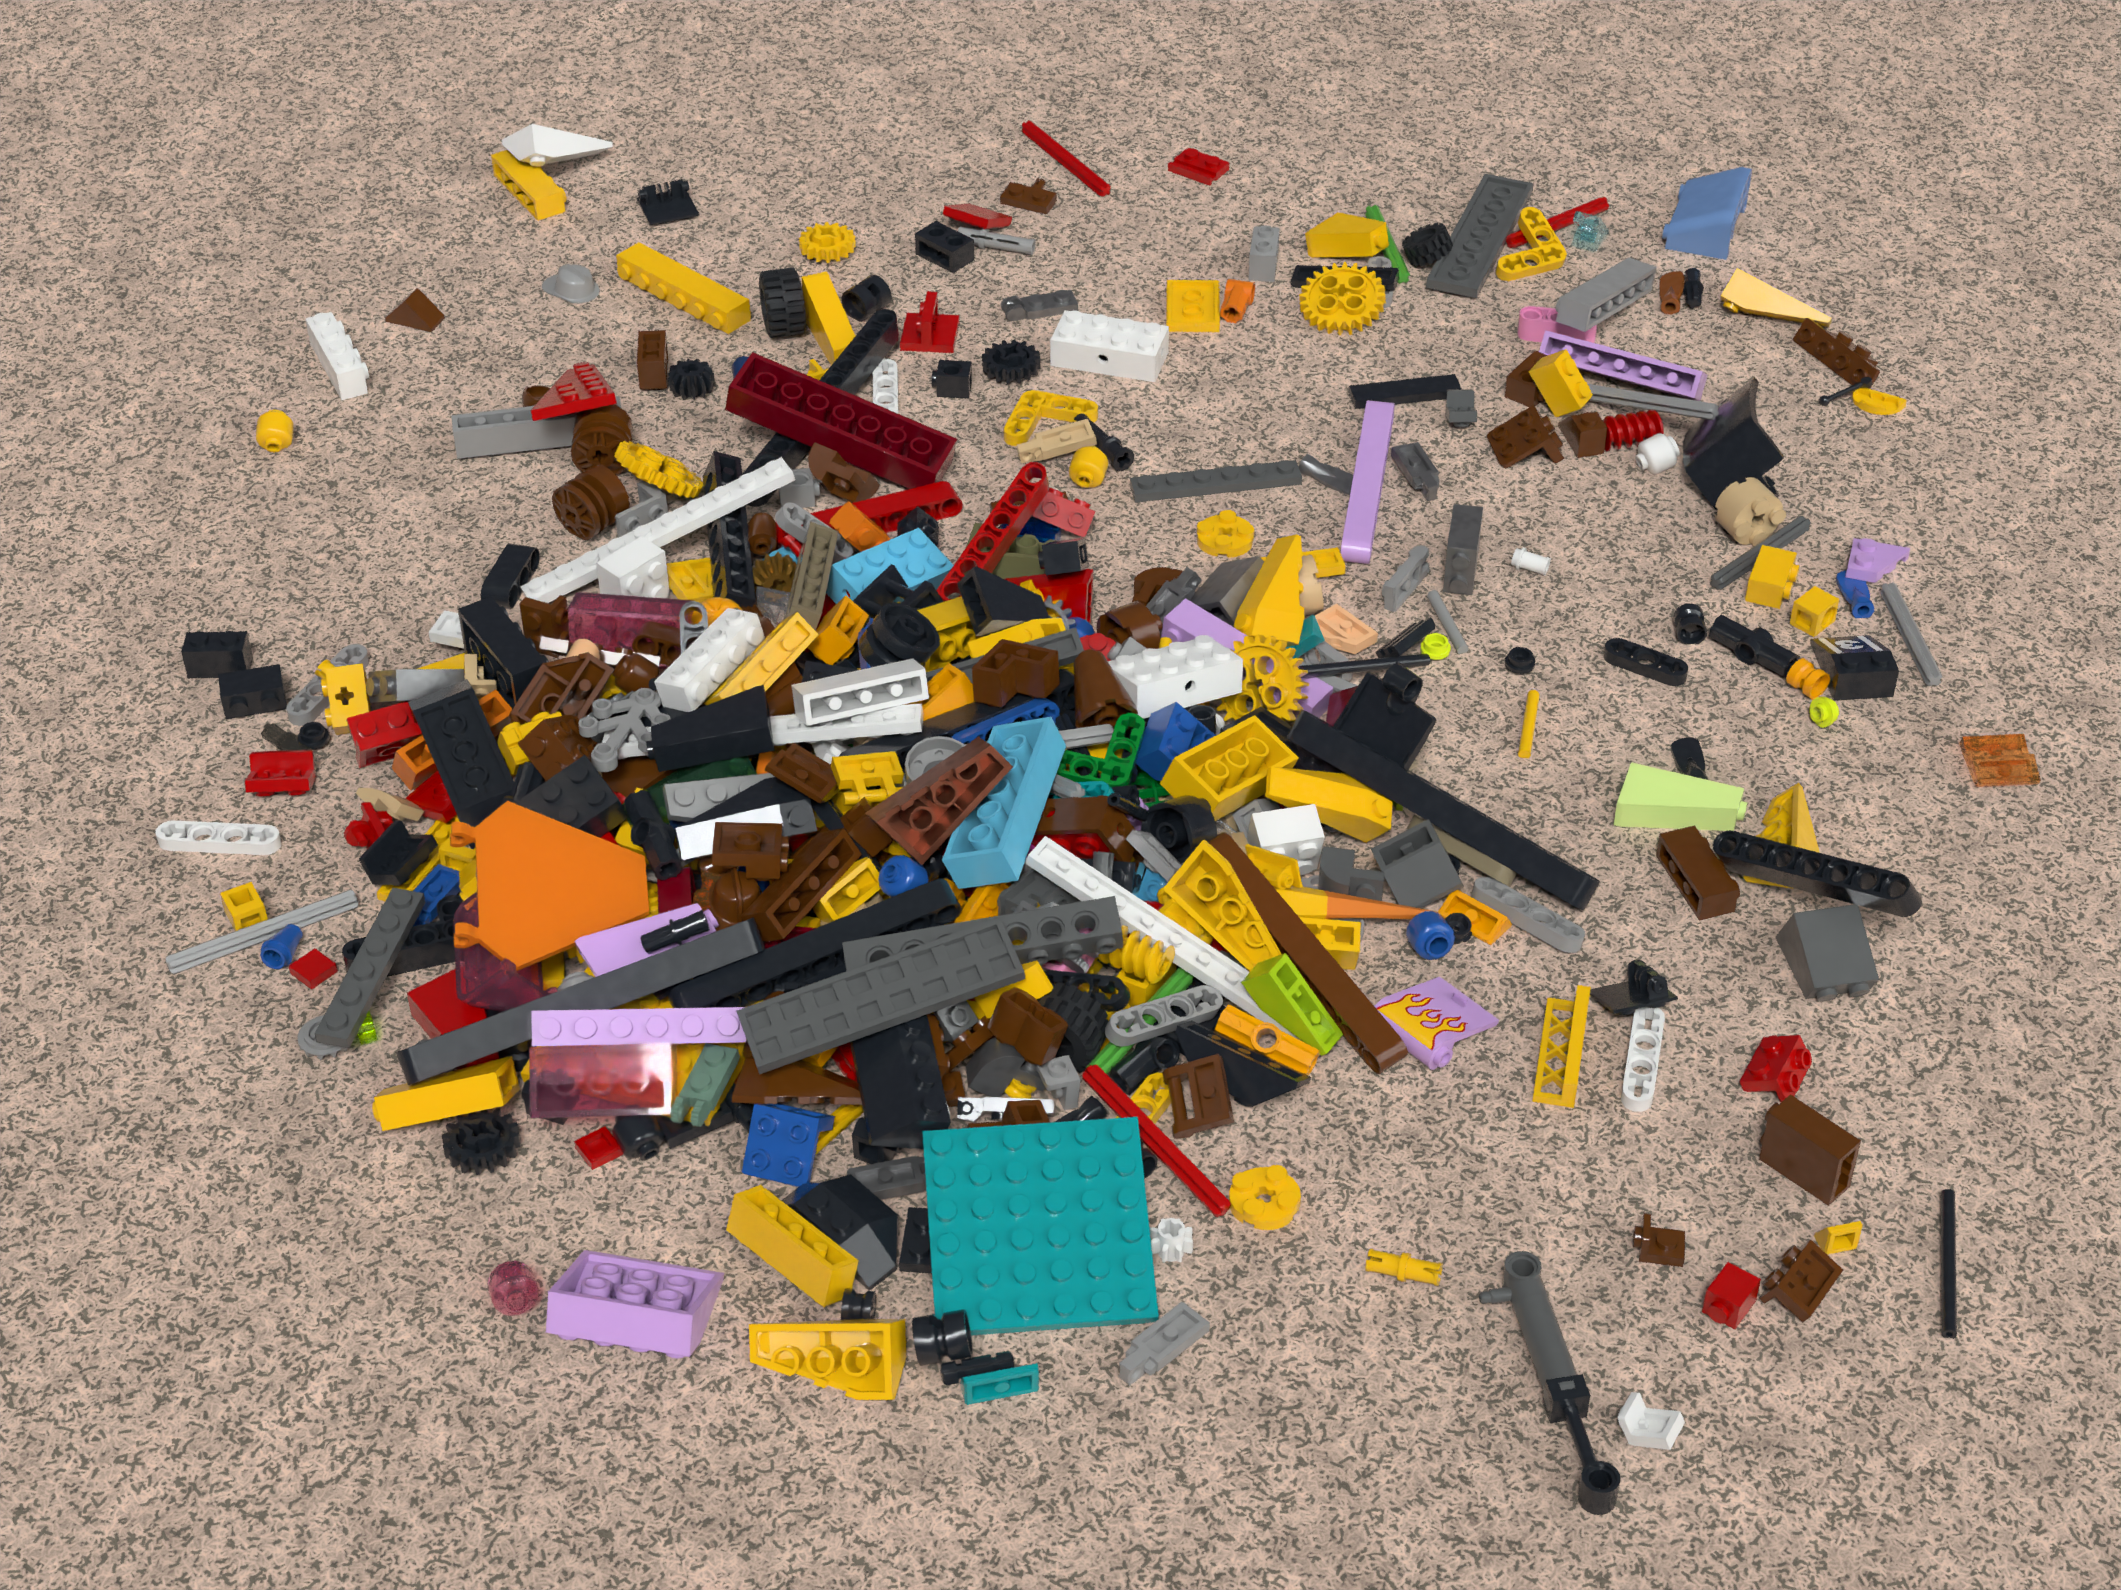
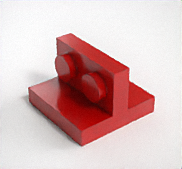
M927 291L925 302H920L919 313L906 314L900 340V351L954 353L960 315L938 314V292Z
M408 701L346 719L356 749V760L359 768L394 759L397 750L422 735L419 725L414 721Z

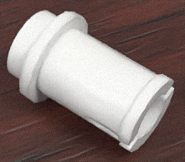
M1524 547L1522 549L1516 548L1511 561V565L1516 566V570L1523 568L1544 576L1546 575L1551 558L1528 552Z

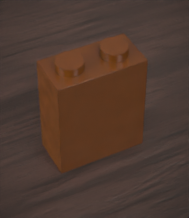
M1791 1094L1780 1104L1774 1103L1765 1115L1767 1124L1765 1132L1760 1139L1762 1147L1759 1160L1826 1205H1831L1850 1188L1861 1140Z

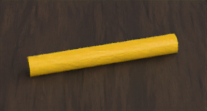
M1530 690L1527 694L1518 751L1520 758H1530L1540 697L1539 692L1536 690Z

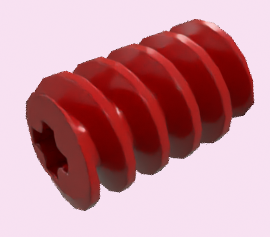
M1653 409L1647 412L1639 411L1636 414L1632 412L1626 415L1618 414L1615 417L1608 415L1603 419L1607 426L1604 449L1606 452L1610 451L1611 443H1613L1616 450H1620L1623 441L1625 447L1629 449L1632 447V440H1634L1638 447L1643 438L1648 439L1658 433L1664 434L1661 417Z

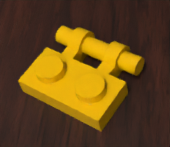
M895 751L832 757L831 769L836 782H838V789L852 788L853 791L842 793V803L844 806L856 805L863 797L870 803L882 802L903 788L895 787V784H902L904 776ZM880 786L881 789L867 790L866 787Z

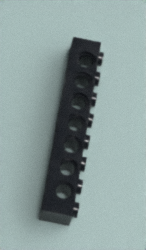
M713 451L703 475L704 495L742 476L740 457ZM746 505L708 523L707 532L713 597L731 599L740 608L742 606L745 608L750 606L752 608L756 598L750 542L748 541Z

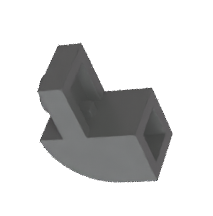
M1323 846L1320 859L1319 890L1382 901L1385 872L1354 868L1355 850Z

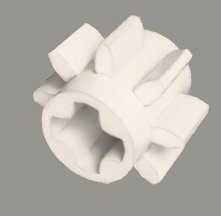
M1179 1218L1161 1219L1158 1228H1150L1152 1254L1158 1253L1163 1263L1166 1261L1182 1262L1184 1252H1193L1192 1227L1185 1228V1225Z

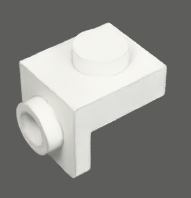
M1631 1392L1618 1415L1619 1425L1625 1434L1628 1444L1632 1446L1670 1450L1685 1424L1680 1411L1646 1408L1641 1394L1637 1392Z

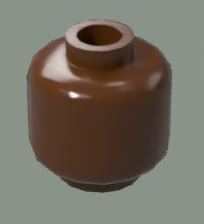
M633 653L630 656L624 655L617 663L612 674L615 677V686L627 694L641 688H649V681L659 675V667L638 653Z

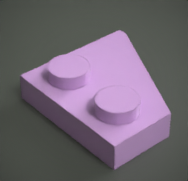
M1854 538L1846 578L1875 583L1883 578L1884 574L1893 571L1898 561H1907L1910 548L1879 543L1868 538Z

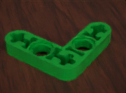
M1126 713L1118 718L1105 759L1065 750L1056 774L1074 782L1104 781L1110 787L1129 785L1144 738L1145 722L1143 718L1135 713ZM1128 727H1134L1130 739L1126 738L1125 734ZM1118 749H1126L1131 755L1127 758H1119L1114 752ZM1066 764H1070L1069 771L1065 770ZM1086 766L1092 770V773L1081 776L1075 772V769ZM1098 771L1102 772L1100 778H1097ZM1113 775L1119 776L1116 781L1110 780L1113 778Z

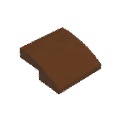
M795 743L786 751L781 749L765 767V771L820 804L827 802L840 791L837 786L838 782H836L832 772L831 764Z

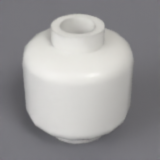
M1658 433L1639 443L1638 454L1635 455V460L1642 471L1647 469L1652 474H1659L1675 466L1680 452L1675 440L1671 436L1667 437L1664 434Z

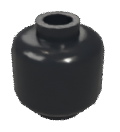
M633 1106L624 1110L616 1117L612 1133L625 1157L630 1159L640 1157L642 1161H646L659 1153V1146L664 1140V1131L651 1110Z

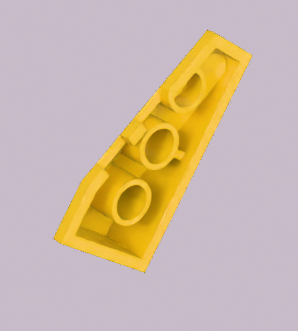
M1738 268L1721 294V301L1724 302L1723 306L1734 313L1740 310L1744 313L1802 323L1805 318H1810L1820 326L1829 327L1832 323L1831 317Z
M1296 534L1276 539L1238 609L1234 628L1247 636H1252L1253 639H1255L1256 634L1265 636V640L1268 636H1275L1276 643L1279 640H1284L1287 642L1286 647L1299 645L1304 621V607L1300 606L1299 595L1303 593V583L1299 582L1298 574L1302 568L1301 536Z
M1272 766L1267 769L1265 797L1288 808L1315 804L1321 823L1365 843L1391 830L1393 801L1348 774Z
M1798 782L1772 799L1762 820L1766 828L1756 837L1820 853L1804 790ZM1743 875L1746 882L1791 888Z
M1205 839L1202 840L1163 890L1247 970L1251 971L1257 963L1281 955V952L1231 864Z
M905 1319L749 1324L750 1362L788 1376L794 1374L814 1380L813 1385L826 1388L829 1385L846 1391L845 1396L855 1400H894L906 1360Z

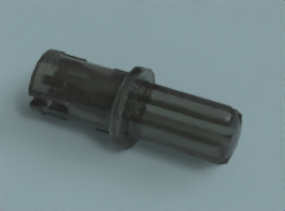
M267 723L263 726L264 730L261 732V736L275 746L277 751L312 750V748L300 742L294 733L286 732L274 723Z

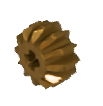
M777 552L774 556L770 557L766 553L764 560L756 559L755 567L752 568L755 593H758L762 600L769 597L773 603L776 598L781 597L785 601L786 595L790 594L797 564L793 562L789 554L782 557Z

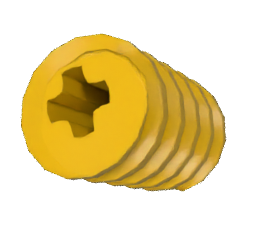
M1122 925L1123 948L1116 949L1108 954H1099L1100 962L1110 963L1112 967L1122 968L1124 972L1129 974L1134 973L1137 978H1146L1149 983L1155 984L1159 982L1172 965L1175 957L1174 946L1170 945L1163 952V941L1158 940L1151 947V936L1146 935L1139 942L1140 931L1134 930L1127 937L1128 926Z

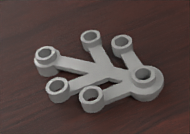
M641 688L633 692L629 699L611 703L610 700L602 698L592 703L594 717H584L579 720V734L583 737H594L598 733L615 729L606 743L597 744L591 752L592 765L597 771L609 772L618 766L617 749L631 731L638 741L639 750L648 752L646 741L652 740L651 732L646 730L640 718L642 716L648 717L651 721V726L670 720L669 715L661 713L658 709L661 705V697H659L658 692L649 688ZM629 711L627 714L609 718L612 714Z

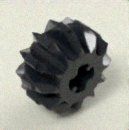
M699 358L695 360L687 359L684 362L677 361V365L670 366L667 379L670 391L673 392L674 397L681 396L683 401L688 397L695 400L698 396L705 398L706 393H712L715 380L712 368L709 367L708 362H700Z

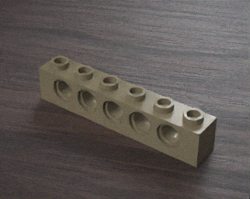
M810 522L799 552L784 619L798 612L816 631L822 614L839 531Z

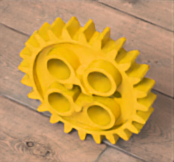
M1346 262L1343 263L1341 268H1338L1336 263H1333L1331 270L1323 266L1322 274L1314 271V279L1306 278L1307 285L1301 286L1302 293L1299 294L1300 311L1303 312L1304 320H1309L1310 326L1317 325L1318 331L1327 328V333L1331 334L1334 330H1337L1338 335L1341 336L1343 330H1347L1349 335H1352L1354 328L1362 332L1363 324L1371 327V319L1379 320V312H1384L1383 304H1386L1385 286L1382 285L1380 277L1376 278L1375 271L1367 272V266L1362 267L1360 270L1357 267V263H1354L1351 268L1347 267Z
M623 441L620 442L614 457L617 458L616 461L622 463L621 466L629 468L628 471L632 472L637 478L649 484H655L659 489H664L669 493L679 496L683 495L687 498L698 497L704 482L701 481V478L696 476V473L689 471V468L682 462L670 456H664L660 451H656L646 445Z
M1256 634L1255 639L1252 636H1244V644L1241 641H1234L1235 651L1230 650L1243 658L1246 677L1242 681V693L1216 699L1222 701L1217 707V711H1227L1223 720H1237L1261 706L1263 708L1267 706V710L1280 719L1295 721L1296 717L1292 711L1303 710L1298 701L1299 699L1308 698L1306 694L1301 692V688L1309 686V683L1301 681V677L1306 675L1308 670H1299L1298 668L1304 661L1303 658L1293 659L1292 657L1296 649H1286L1287 642L1284 640H1279L1276 643L1275 636H1268L1265 640L1264 635ZM1270 658L1274 662V668L1271 673L1266 669L1267 661ZM1261 680H1262L1263 685H1261V686H1259V688H1257V684H1260V683H1261ZM1277 688L1281 691V700L1278 703L1275 702L1273 696ZM1249 697L1253 699L1254 704L1251 711H1248L1246 708V701Z

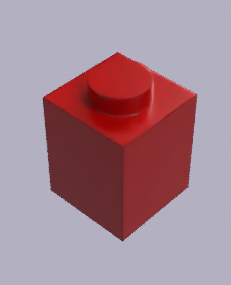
M1727 1262L1707 1288L1702 1312L1713 1321L1736 1329L1756 1302L1761 1279Z

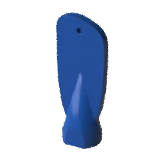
M1847 570L1839 572L1836 576V582L1842 595L1851 604L1853 616L1855 618H1869L1874 613V605L1870 600V592L1866 581L1846 578Z

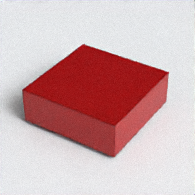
M316 948L289 965L290 974L311 990L338 972L336 963Z
M606 1126L574 1141L575 1149L592 1170L623 1155L621 1148Z

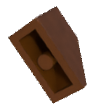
M1598 412L1572 415L1558 422L1559 429L1577 458L1604 454L1607 426Z

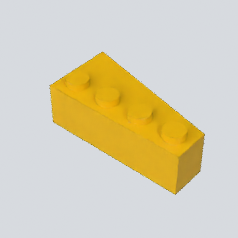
M962 596L917 610L934 625L940 637V646L931 658L925 662V670L933 671L943 668L957 657L964 659L970 655L966 646L967 642L984 637L975 636Z

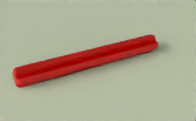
M1606 197L1597 198L1546 220L1555 232L1608 210L1609 204ZM1521 230L1508 235L1506 239L1507 247L1516 248L1528 243ZM1542 235L1536 236L1537 239L1543 237Z

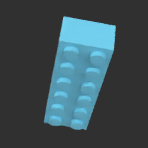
M1052 717L993 726L987 743L994 747L1013 768L952 832L942 861L958 889L1018 881L1066 748V744Z

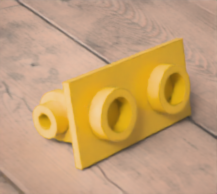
M1250 844L1245 845L1247 856L1272 886L1280 890L1290 888L1291 886L1300 889L1303 887L1297 859Z

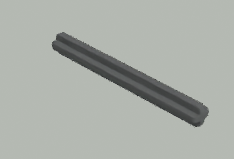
M1804 516L1797 517L1711 575L1710 585L1717 590H1722L1754 567L1762 545L1782 549L1810 529V520L1805 519Z

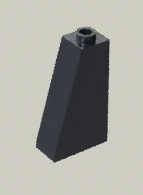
M764 685L753 687L651 726L652 740L646 741L649 759H655L658 771L662 772L775 751L770 711Z

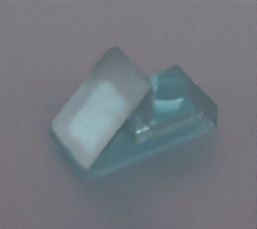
M1579 211L1575 212L1572 221L1577 226V230L1571 246L1596 252L1610 231L1600 217Z

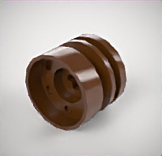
M614 404L578 412L573 428L571 457L573 463L580 471L583 472L593 464H601L617 475L626 468L621 466L622 463L616 461L617 458L614 455L620 442H632L633 425L632 419L627 412Z
M601 464L591 465L575 476V479H571L557 488L552 495L553 509L557 518L568 532L582 540H590L606 529L607 526L616 522L615 516L618 513L630 508L629 496L625 486L617 475Z

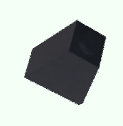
M973 567L957 583L975 636H987L1033 619H1049L1041 595L979 567Z

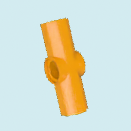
M1229 1004L1222 1011L1215 1027V1032L1306 1075L1312 1072L1320 1054V1050L1282 1032L1274 1024L1263 1022ZM1265 1034H1272L1276 1037L1275 1044L1270 1048H1262L1258 1045L1259 1039Z

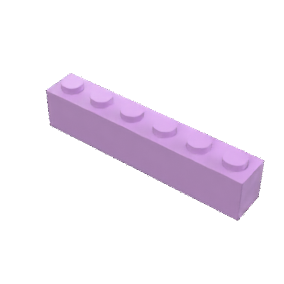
M1546 330L1539 350L1543 354L1551 355L1567 349L1569 355L1575 361L1578 370L1695 401L1701 400L1708 377L1703 371Z
M1186 598L1164 617L1161 638L1168 637L1172 642H1186L1200 635H1208L1218 643L1234 651L1233 642L1241 641L1244 644V636H1247ZM1271 658L1266 664V669L1269 673L1274 668V662ZM1244 667L1242 673V681L1246 677V670ZM1317 677L1301 678V681L1309 683L1308 687L1301 688V692L1306 694L1308 698L1299 699L1298 703L1303 707V710L1319 718L1328 710L1330 695H1332L1334 687ZM1261 680V683H1260V684H1257V688H1259V686L1263 685L1262 680ZM1279 688L1274 691L1273 695L1276 703L1281 700ZM1293 710L1292 712L1297 718L1300 711Z
M745 1007L532 1011V1046L746 1042V1037L736 1012Z

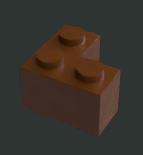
M1001 639L972 667L974 701L985 703L991 707H1003L1016 693L1030 695L1032 698L1045 699L1060 684L1058 651Z

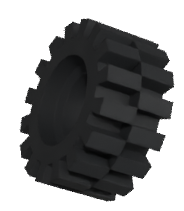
M1434 223L1432 226L1428 224L1425 228L1420 227L1417 232H1411V236H1406L1402 242L1410 264H1414V266L1419 264L1425 266L1426 263H1433L1435 259L1437 261L1442 259L1441 256H1446L1448 254L1447 251H1451L1453 246L1446 226L1442 223L1439 225Z

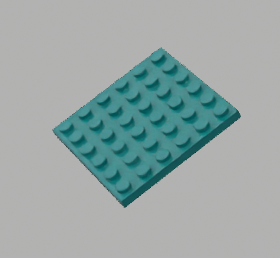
M1138 1117L922 1131L934 1313L937 1319H941L944 1312L965 1309L969 1320L971 1336L1155 1323L1159 1320Z

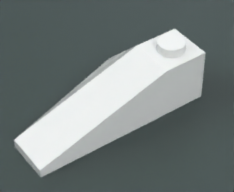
M531 124L502 139V145L519 161L530 163L531 166L535 167L596 155L613 147L610 141Z

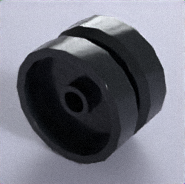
M896 602L885 604L873 619V623L859 639L861 655L871 667L908 659H914L924 667L925 662L931 658L940 646L939 634L928 618L916 609Z

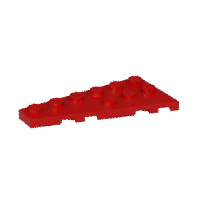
M580 362L574 364L573 369L566 370L531 409L533 421L613 405L617 404L614 391L594 364L590 365L589 362Z

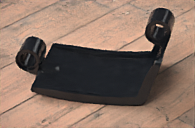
M1755 377L1718 405V417H1715L1714 420L1700 419L1689 428L1684 438L1683 461L1685 471L1716 510L1718 509L1715 505L1720 494L1730 484L1736 481L1739 484L1746 482L1745 478L1749 477L1758 479L1779 498V494L1774 487L1775 482L1767 475H1762L1781 462L1784 456L1758 423L1756 414L1758 381Z
M1396 661V664L1386 671L1383 680L1374 673L1365 674L1333 726L1409 770L1436 723V718L1415 703L1422 689L1423 680ZM1321 823V826H1323L1330 832L1339 831L1324 823Z

